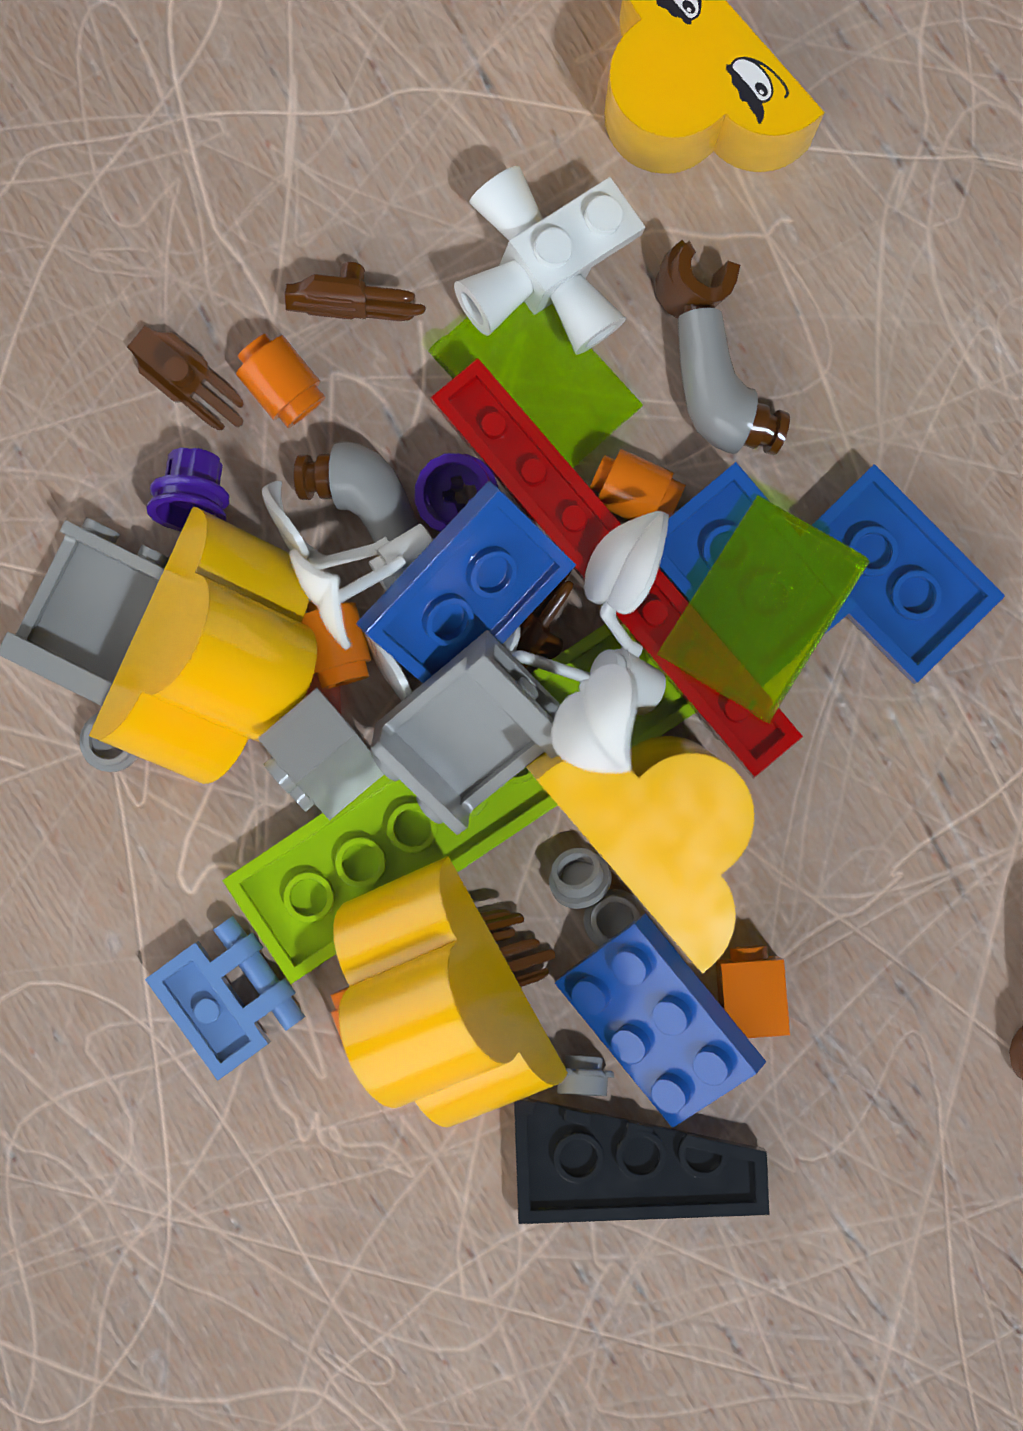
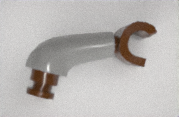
M682 239L664 256L660 265V271L656 277L655 292L659 303L666 312L678 319L680 366L688 414L697 432L715 448L730 454H737L743 446L756 449L760 444H763L764 453L776 455L787 437L790 415L782 410H777L771 415L769 406L758 403V393L756 390L747 387L737 377L729 354L722 311L715 309L732 293L741 265L727 261L713 274L711 286H706L696 279L691 269V260L693 255L696 254L695 249L690 241L685 243Z
M336 442L332 447L331 454H319L314 462L310 455H298L294 464V487L300 500H311L315 492H317L320 499H333L337 509L350 510L359 516L374 543L384 537L390 542L418 525L410 501L396 472L377 452L358 443Z

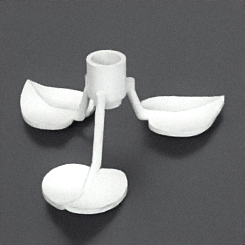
M271 482L262 488L264 502L283 541L290 550L289 555L297 578L309 599L319 606V614L329 632L346 650L352 644L345 632L340 603L377 582H380L386 591L433 540L422 524H418L390 542L384 537L374 544L331 555H322L303 540L293 523L286 516L281 497L282 482ZM378 555L369 561L372 572L340 590L338 589V576L320 571V569ZM364 633L379 671L396 695L403 701L412 693V690L402 670L390 654Z
M651 512L613 529L596 546L587 566L584 582L585 595L591 602L599 605L603 604L600 616L622 646L621 649L614 651L605 650L600 653L594 660L589 673L526 651H516L520 638V627L502 644L519 663L580 682V692L567 697L556 712L552 727V743L556 753L562 759L584 770L600 773L629 772L631 770L630 739L635 715H644L652 711L662 699L665 691L666 679L663 672L639 658L643 650L642 645L629 637L616 617V611L620 614L633 612L643 602L653 585L667 535L669 515L665 512Z

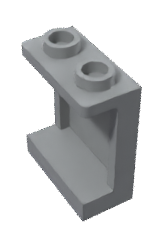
M86 517L82 527L67 520L64 521L60 532L65 534L63 542L17 633L13 634L7 631L0 645V656L102 706L169 558L144 545H141L137 555L115 545L120 536L119 533Z
M486 630L375 724L370 749L373 759L381 772L393 781L400 779L416 795L420 808L429 819L437 824L444 822L455 834L459 835L468 827L469 815L475 807L542 753L545 752L551 759L559 756L552 743V727L556 712L561 704Z

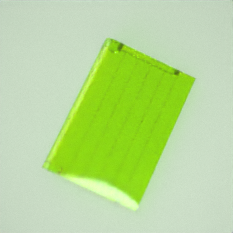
M523 302L489 336L482 334L467 317L449 334L437 340L428 351L452 379L479 358L573 469L643 407V404L592 348L581 354H575L559 315L552 304L534 315L527 304Z
M757 495L657 655L748 709L750 713L759 719L769 723L870 561L858 551Z

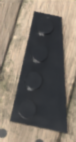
M526 1097L514 1102L518 1224L770 1215L767 1151L764 1148Z

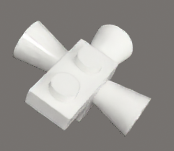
M518 165L497 174L475 192L469 203L509 240L499 266L454 283L455 293L463 311L482 334L489 336L523 302L527 304L534 315L553 303L573 350L578 355L603 341L625 322L626 317L586 280L593 266L640 237L646 228L611 177L544 219L541 216L524 174Z

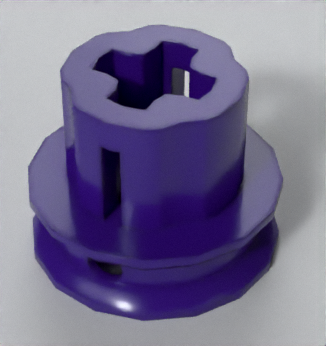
M182 447L172 450L168 454L165 476L156 478L150 484V494L153 498L147 503V514L160 525L180 532L186 523L192 507H197L207 513L216 515V517L227 522L224 509L230 503V496L220 486L223 468L220 458L212 452L200 448Z
M443 454L430 460L420 471L415 484V504L421 518L431 528L441 532L467 505L457 503L455 499V492L464 489V483L465 485L475 486L477 493L488 481L497 488L498 484L493 471L482 460L469 454Z

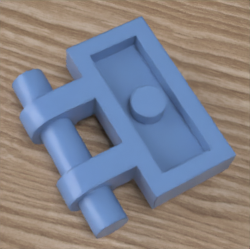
M234 916L213 930L227 949L216 959L212 960L201 943L197 941L145 979L217 1081L271 1042L257 1023L259 1019L270 1011L285 1031L306 1017L291 997L296 993L286 978L281 981L278 979L259 952L263 948L262 944L253 932L247 936ZM237 966L241 968L260 995L247 1006L244 1005L224 977Z

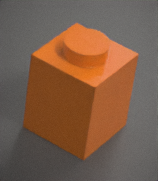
M766 945L729 948L730 959L716 961L719 1004L747 1038L790 1035L784 959L777 955L768 956Z

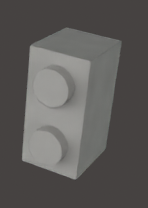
M318 688L257 738L272 755L263 765L279 785L293 797L305 812L315 804L329 820L384 775L376 765L372 752Z

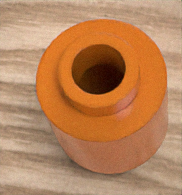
M265 333L253 340L237 356L243 363L236 372L237 377L273 420L280 418L287 428L294 426L304 419L326 398L318 388L321 381L283 335L271 340Z
M620 449L616 459L604 455L592 480L590 489L600 493L598 498L610 512L627 520H632L655 511L665 512L670 518L686 484L672 479L674 472L624 449Z
M312 601L308 602L307 613L304 614L301 623L310 627L316 637L317 659L313 676H318L322 690L348 685L370 676L366 663L372 659L364 632L356 624L360 616L355 602L340 603L345 632L352 644L346 650L337 642L325 626L319 614V606Z

